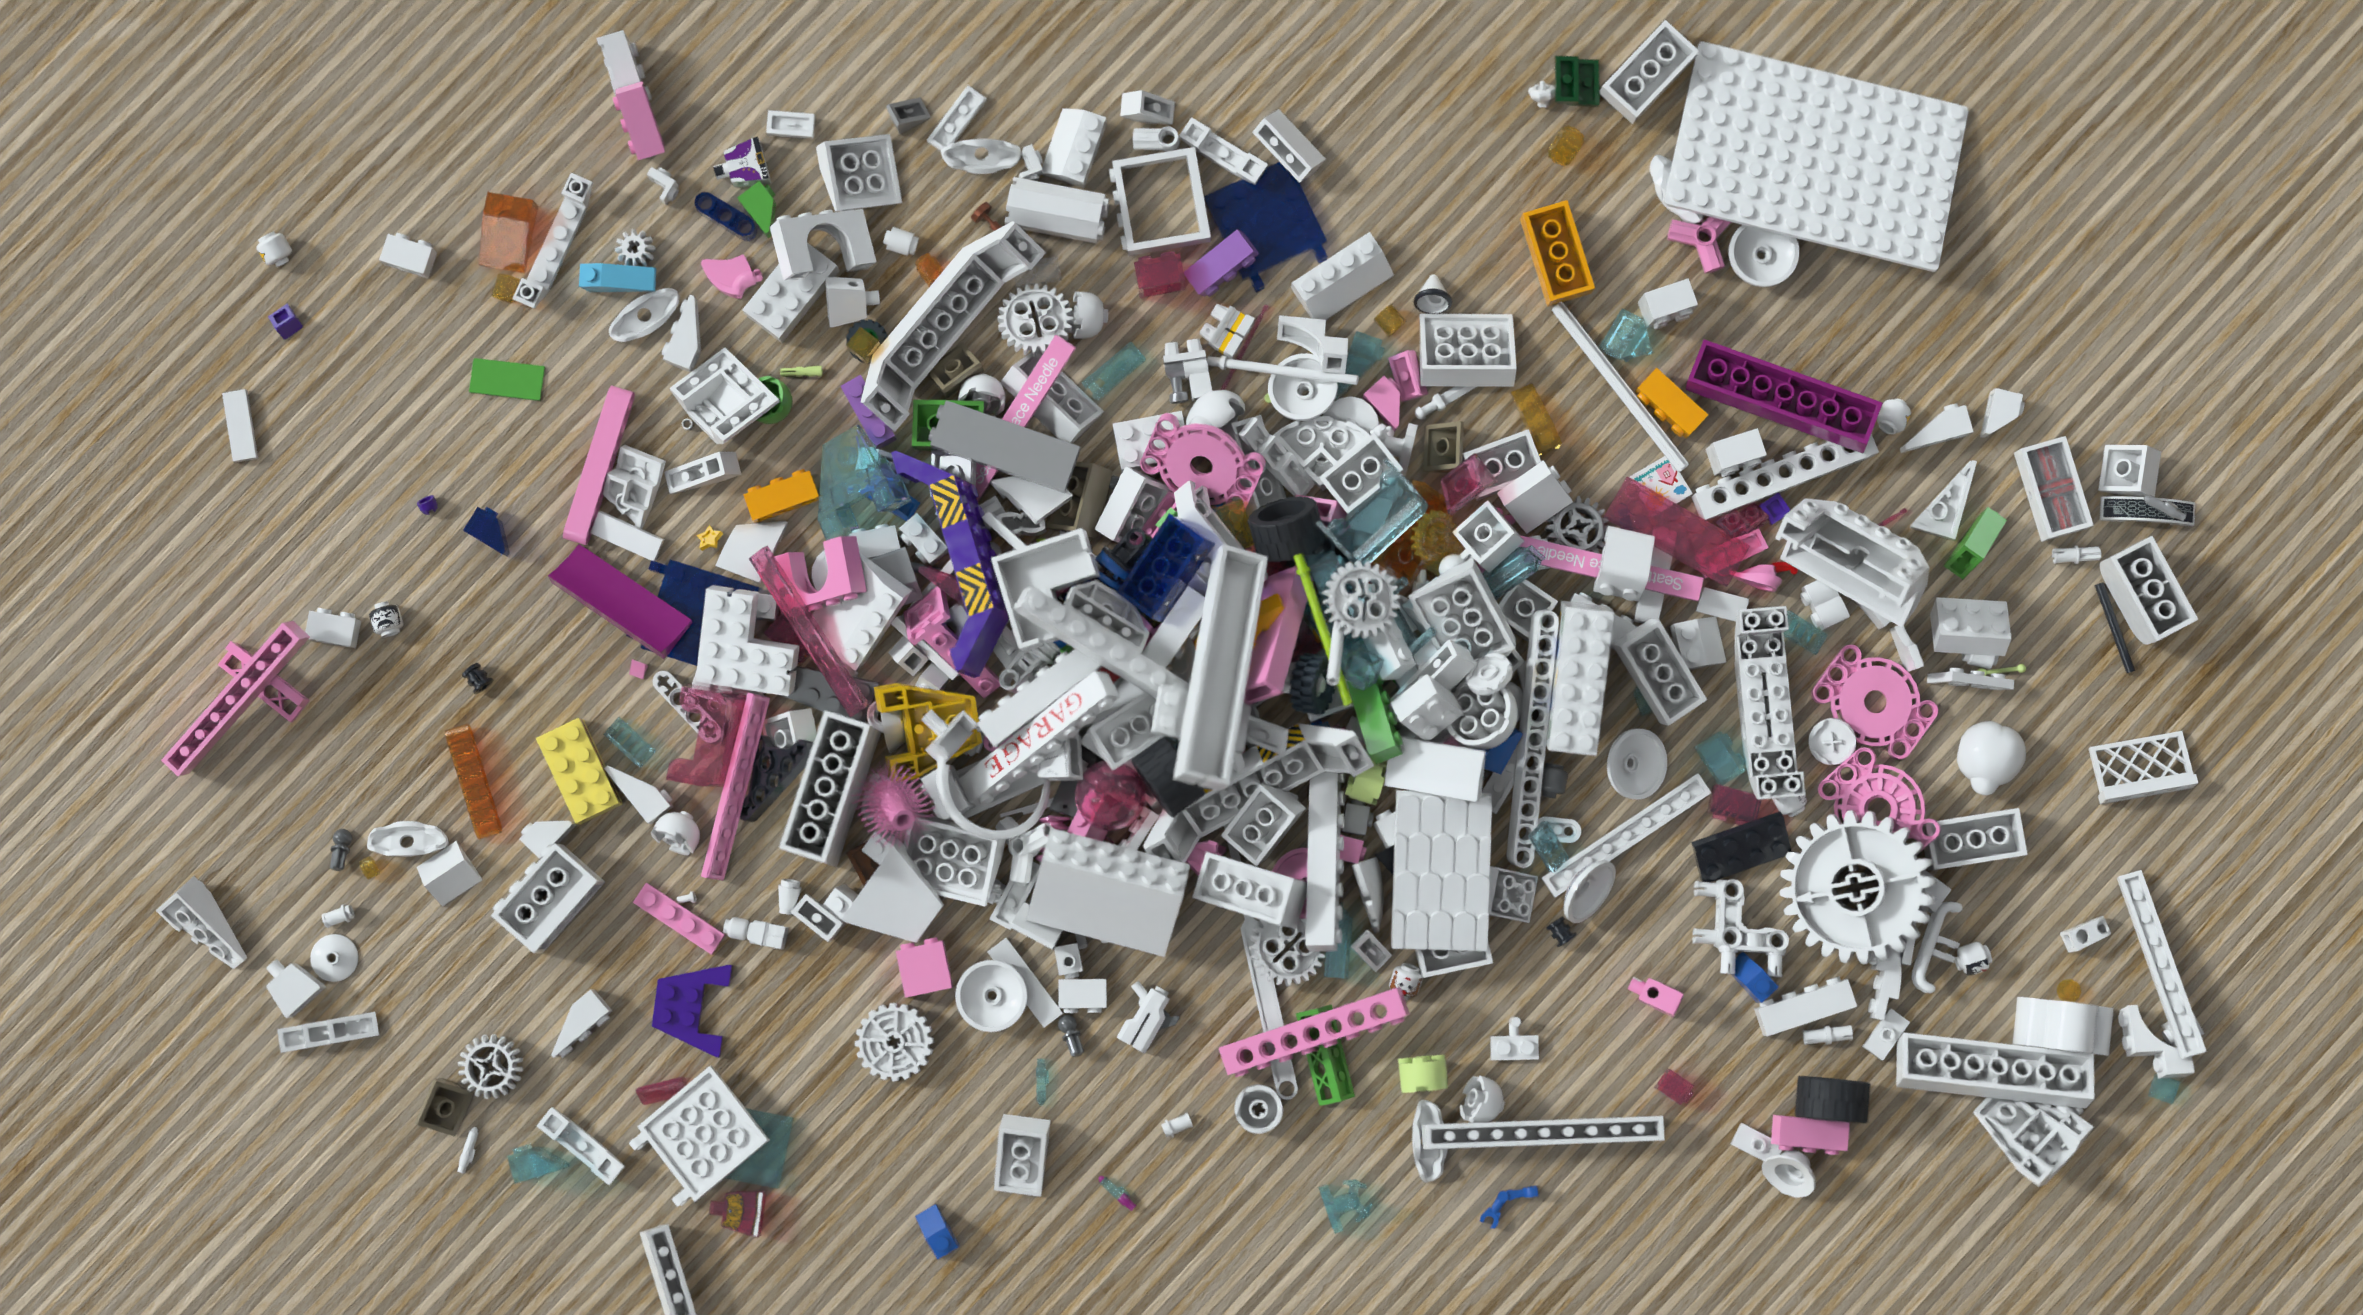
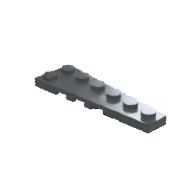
M797 666L793 669L797 671L794 692L789 696L783 697L823 712L828 711L866 723L868 708L875 698L874 687L879 686L880 682L839 675L833 672L819 671L809 667Z

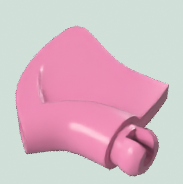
M744 254L729 260L704 259L701 261L703 270L710 282L719 291L733 298L741 299L747 288L763 280L759 269L751 271Z

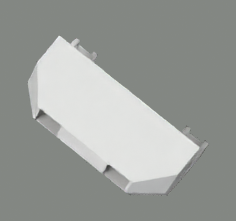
M1804 499L1784 516L1775 538L1779 541L1782 538L1787 540L1780 557L1781 560L1900 627L1905 625L1917 608L1928 583L1929 566L1917 546L1913 545L1908 539L1893 534L1888 528L1875 524L1868 517L1859 515L1850 510L1846 505L1836 501Z

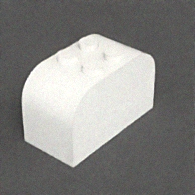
M2153 536L2143 539L2100 562V571L2109 591L2130 629L2143 644L2147 645L2157 642L2198 620Z

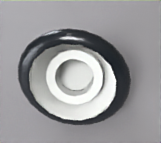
M1432 274L1419 293L1415 295L1413 304L1422 313L1441 314L1452 306V297L1447 293L1439 278Z

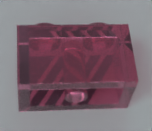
M1716 784L1712 787L1706 813L1712 814V819L1726 821V818L1735 820L1736 825H1742L1758 818L1762 799L1757 800L1753 793Z

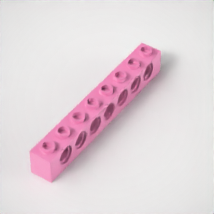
M1401 987L1222 1046L1219 1048L1227 1075L1234 1073L1235 1077L1248 1074V1068L1257 1066V1069L1260 1070L1271 1066L1270 1061L1279 1058L1281 1063L1293 1059V1053L1301 1051V1054L1305 1055L1316 1051L1314 1046L1323 1044L1324 1048L1337 1044L1338 1038L1345 1036L1346 1040L1359 1037V1031L1368 1029V1032L1371 1033L1382 1029L1381 1024L1390 1021L1391 1025L1404 1022V1016L1410 1013ZM1379 1004L1384 1005L1387 1009L1385 1017H1380L1376 1013V1008ZM1356 1012L1364 1015L1365 1021L1362 1025L1354 1021V1014ZM1334 1019L1339 1020L1342 1024L1340 1032H1335L1332 1029L1331 1024ZM1311 1027H1316L1319 1030L1320 1037L1318 1040L1311 1038L1309 1034ZM1290 1034L1296 1036L1298 1040L1296 1047H1291L1287 1042ZM1267 1042L1275 1045V1053L1273 1055L1267 1053L1265 1049ZM1245 1049L1253 1053V1060L1251 1062L1246 1061L1243 1057Z

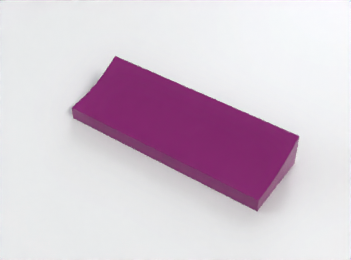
M580 544L548 575L552 584L662 659L667 657L693 623L684 614Z

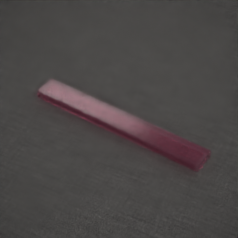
M768 545L760 549L749 558L751 564L850 718L870 704Z

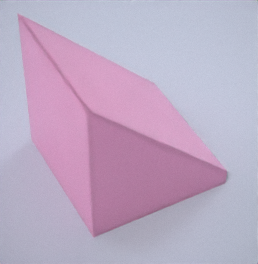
M632 659L629 674L643 679L648 665Z

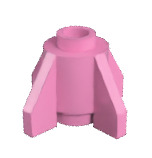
M1211 840L1198 842L1185 863L1189 864V867L1199 875L1206 852L1223 856L1226 852V847L1218 845L1217 842Z

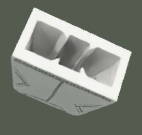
M1075 735L1065 740L1058 750L1050 752L1044 757L1043 762L1031 767L1030 771L1033 773L1037 772L1039 778L1050 781L1083 780L1080 736Z

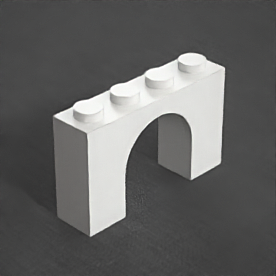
M850 209L834 213L833 210H825L818 215H812L811 212H807L791 218L790 215L778 217L777 221L770 226L783 280L805 278L814 271L807 247L808 234L814 230L827 232L837 240L847 272L865 270L876 263L863 209Z

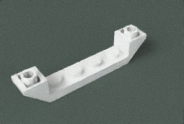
M573 173L570 174L561 193L564 196L561 207L527 280L521 279L512 298L513 300L535 309L549 293L587 211L593 185L592 181Z

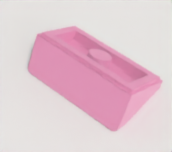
M1407 350L1388 358L1394 380L1400 387L1398 391L1400 392L1401 402L1428 395L1426 386H1421L1420 365L1414 350Z

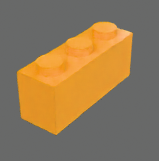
M1658 368L1635 390V393L1638 394L1637 398L1645 406L1649 404L1655 410L1654 414L1663 422L1666 420L1672 425L1671 430L1679 437L1684 436L1687 438L1708 416L1701 407Z
M805 469L793 472L792 477L784 480L783 477L770 481V485L762 488L761 485L753 486L747 489L748 493L743 494L754 523H759L821 500L810 470L805 472Z

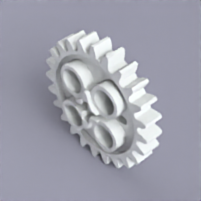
M1035 283L1034 289H1030L1029 285L1026 284V291H1022L1018 287L1017 295L1009 293L1010 301L1003 299L1004 307H999V314L1001 315L997 316L998 323H1000L998 325L999 331L1002 332L1003 340L1008 339L1007 345L1010 347L1015 344V352L1023 348L1024 355H1027L1030 350L1034 357H1036L1037 351H1041L1044 354L1045 349H1047L1055 335L1068 340L1067 333H1072L1071 324H1073V317H1071L1073 315L1072 308H1068V300L1063 301V293L1056 296V288L1049 292L1046 284L1042 289H1039L1037 283ZM1030 302L1035 307L1036 318L1042 335L1040 338L1037 336L1035 322L1029 305ZM1042 305L1049 306L1047 309H1040L1039 307ZM1019 310H1025V311H1026L1025 314H1021V315H1020V314H1017L1016 312L1019 311ZM1048 325H1052L1055 327L1052 330L1045 329V327ZM1026 330H1029V331L1032 332V333L1029 334V335H1023V334H1022V332H1023V331H1026Z
M1360 560L1356 561L1354 566L1349 562L1346 564V569L1343 566L1337 569L1339 574L1333 573L1330 575L1334 581L1326 582L1330 590L1323 591V594L1329 596V599L1323 601V604L1329 605L1330 608L1325 613H1332L1333 616L1329 622L1336 620L1338 623L1335 629L1344 627V635L1352 631L1353 638L1361 634L1362 639L1368 637V633L1371 637L1377 635V631L1380 633L1385 631L1384 625L1387 627L1392 625L1389 618L1397 617L1396 613L1392 610L1400 607L1394 603V600L1400 598V596L1393 594V591L1398 586H1390L1394 578H1385L1387 570L1379 573L1378 564L1370 568V561L1365 562L1363 567ZM1368 582H1372L1375 585L1374 593L1368 589ZM1345 583H1349L1352 586V594L1346 592ZM1359 596L1360 598L1365 600L1364 603L1362 601H1358ZM1371 605H1373V606H1375V607L1377 608V611H1378V615H1377V616H1373V615L1371 614V612H1370V606H1371ZM1348 606L1354 609V618L1348 615Z
M1299 918L1297 928H1291V936L1284 935L1280 925L1264 920L1259 921V925L1262 928L1255 927L1253 929L1257 936L1250 937V940L1255 942V944L1251 945L1249 949L1255 951V954L1250 959L1258 960L1254 968H1263L1260 973L1261 976L1268 973L1269 982L1277 978V985H1280L1285 980L1286 986H1290L1292 980L1295 985H1299L1300 977L1306 982L1309 980L1308 974L1312 976L1316 974L1313 967L1320 968L1322 964L1318 959L1325 958V955L1320 953V951L1308 950V953L1300 951L1299 943H1306V919ZM1301 932L1302 936L1289 948V951L1284 953L1274 963L1273 959L1285 948V945ZM1267 942H1272L1276 946L1275 953H1270L1266 949ZM1285 958L1291 960L1293 964L1292 970H1288L1283 966Z

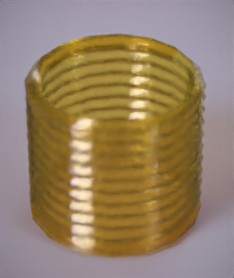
M497 274L496 283L491 294L492 297L505 302L515 303L516 301L512 298L521 280L510 275Z
M1393 304L1388 305L1373 320L1383 329L1382 331L1388 337L1406 322L1404 316L1398 312Z

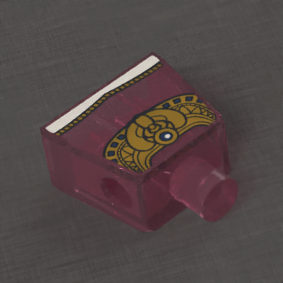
M767 1190L727 1192L724 1202L711 1200L709 1215L722 1216L721 1227L753 1237H760Z

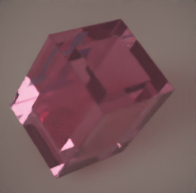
M1668 1068L1654 1087V1089L1678 1105H1682L1683 1102L1687 1103L1694 1093L1692 1091L1693 1084Z

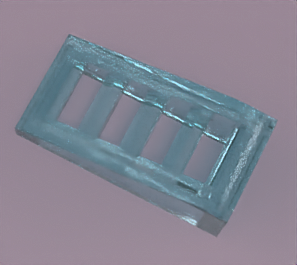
M1787 611L1789 630L1784 632V637L1812 654L1817 655L1828 635L1792 611ZM1797 624H1799L1800 626L1797 632L1795 633V635H1793V631L1795 630ZM1808 629V632L1802 641L1801 637L1804 634L1805 630ZM1815 633L1817 636L1814 639L1812 645L1810 646L1808 643L1811 640L1813 634Z
M620 717L603 734L639 767H642L656 751L649 742ZM623 727V732L615 738L616 733ZM629 733H630L631 736L628 738V740H627L624 744H621V742H622V741L629 735ZM637 740L638 743L633 747V749H632L631 751H629L628 749H629V748L634 744V742Z

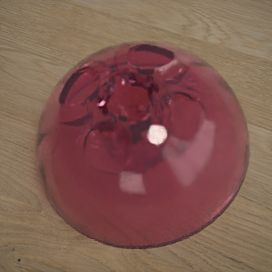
M1106 761L1092 765L1083 773V780L1078 781L1075 790V802L1082 818L1091 826L1105 831H1116L1131 825L1141 814L1146 799L1145 787L1141 777L1131 766L1125 763L1115 770H1112Z

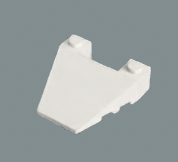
M886 829L877 834L878 831H875L871 836L873 838L868 840L862 851L879 864L877 870L859 895L846 884L834 888L822 907L840 921L917 943L944 904L928 880L924 879L918 870V865L915 861H912L906 852L904 844L902 843L901 845V841L897 838L893 842L895 836L892 838L891 835V838H889L890 832L876 843L884 835Z

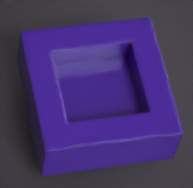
M1779 492L1758 506L1770 525H1773L1791 511Z

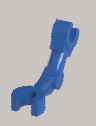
M1537 1185L1518 1190L1500 1191L1492 1207H1489L1482 1213L1480 1222L1483 1223L1487 1216H1491L1494 1219L1491 1228H1496L1499 1223L1500 1210L1504 1203L1515 1198L1539 1196Z

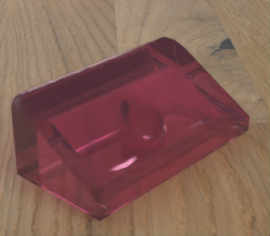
M683 1076L639 1087L635 1090L641 1103L647 1105L671 1099L687 1085V1082Z

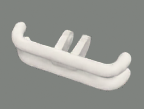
M1943 902L1936 912L1931 913V919L1928 922L1911 976L1915 987L1924 993H1933L1935 991V986L1927 982L1925 978L1931 956L1954 963L1955 957L1936 950L1934 947L1936 943H1940L1953 949L1959 948L1960 943L1938 935L1946 913L1962 911L1960 903Z

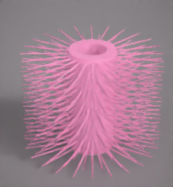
M887 769L885 780L879 781V783L873 781L876 786L869 785L874 787V789L862 788L870 792L873 791L872 793L854 794V796L871 795V797L860 800H870L869 802L855 809L869 806L862 813L870 811L871 813L861 821H865L870 817L874 818L864 827L878 822L868 833L879 827L881 829L877 834L884 831L885 828L887 829L876 843L882 840L891 829L889 838H891V835L893 838V832L896 829L893 842L897 838L898 830H901L900 838L902 845L903 831L905 832L909 827L911 830L914 829L911 826L913 824L917 827L920 826L913 823L920 821L916 820L917 816L918 818L931 816L916 815L934 809L919 810L928 803L918 804L928 798L930 794L924 798L917 799L927 789L913 794L921 785L910 788L914 782L906 784L916 773L911 774L904 782H901V777L898 778L897 781L899 783L896 785L895 781L898 774H896L893 780V776L891 775L890 777L889 772L888 781Z

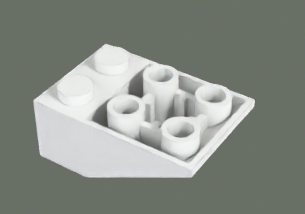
M1490 866L1489 915L1530 923L1538 877Z

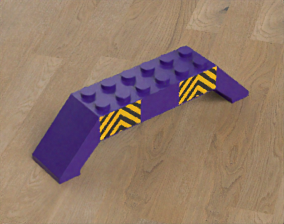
M891 452L898 475L915 483L923 482L929 485L968 615L955 647L949 650L956 672L973 678L979 677L1009 620V615L991 560L997 554L991 548V534L985 528L982 519L985 514L978 505V491L973 484L901 452Z

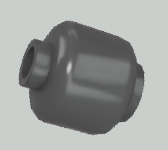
M1545 763L1541 787L1543 797L1556 799V794L1561 795L1565 793L1568 773L1563 770L1564 766Z

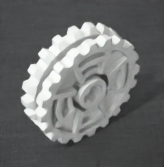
M890 1003L889 1008L886 1005L878 1006V1012L871 1010L868 1013L870 1018L862 1019L860 1023L863 1027L862 1029H857L856 1032L860 1036L859 1040L855 1041V1046L860 1048V1051L856 1054L858 1058L864 1059L862 1066L864 1068L870 1067V1074L873 1076L880 1074L882 1080H887L891 1077L892 1081H899L900 1076L905 1080L911 1077V1072L918 1074L921 1071L919 1066L927 1065L929 1061L926 1057L933 1053V1050L929 1048L930 1044L934 1043V1038L929 1036V1033L933 1030L931 1026H926L927 1018L925 1016L919 1017V1010L915 1008L910 1011L909 1005L906 1004L898 1007L897 1003ZM893 1035L895 1038H899L901 1042L897 1044L899 1045L897 1049L895 1046L889 1045V1041L892 1040L890 1037Z

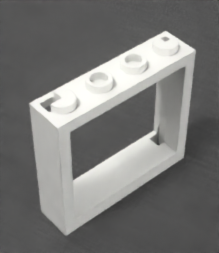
M1195 147L1112 161L1113 168L1109 169L1111 183H1116L1117 191H1113L1115 205L1120 206L1121 213L1117 214L1119 228H1124L1125 236H1121L1123 250L1127 249L1128 256L1211 242ZM1186 159L1199 232L1134 243L1121 170Z

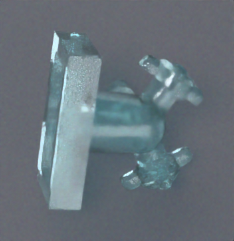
M1356 1179L1344 1180L1343 1184L1349 1185V1191L1336 1197L1331 1195L1327 1183L1318 1186L1334 1234L1344 1231L1339 1219L1340 1215L1355 1210L1359 1214L1355 1219L1356 1222H1360L1369 1216L1373 1204L1370 1202L1366 1207L1363 1206L1357 1195L1359 1188L1366 1189V1184Z

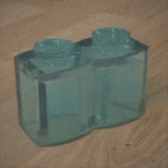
M1721 731L1714 733L1694 746L1699 757L1719 786H1723L1746 771L1744 765H1746L1745 760L1740 753H1734L1731 748L1733 745L1731 738L1727 733L1722 734Z

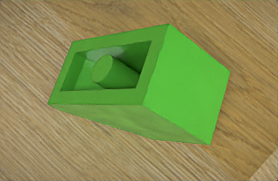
M758 181L737 198L769 239L772 236L770 226L774 224L776 203L773 199L775 193L768 184L763 186Z

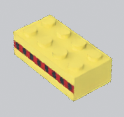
M577 718L536 738L576 824L581 825L623 805L611 777L604 769L606 766L583 719Z

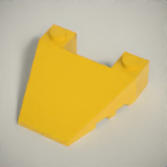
M901 683L874 687L877 710L879 712L902 711L908 753L885 757L888 778L890 772V777L892 775L893 780L896 774H898L896 781L904 775L901 780L902 782L913 773L916 774L909 780L917 779L926 772L937 768V761L925 751L938 736L921 720L929 710H932L947 725L962 711L967 713L976 723L979 722L975 696ZM977 729L972 730L971 736L950 759L981 744V732H978Z

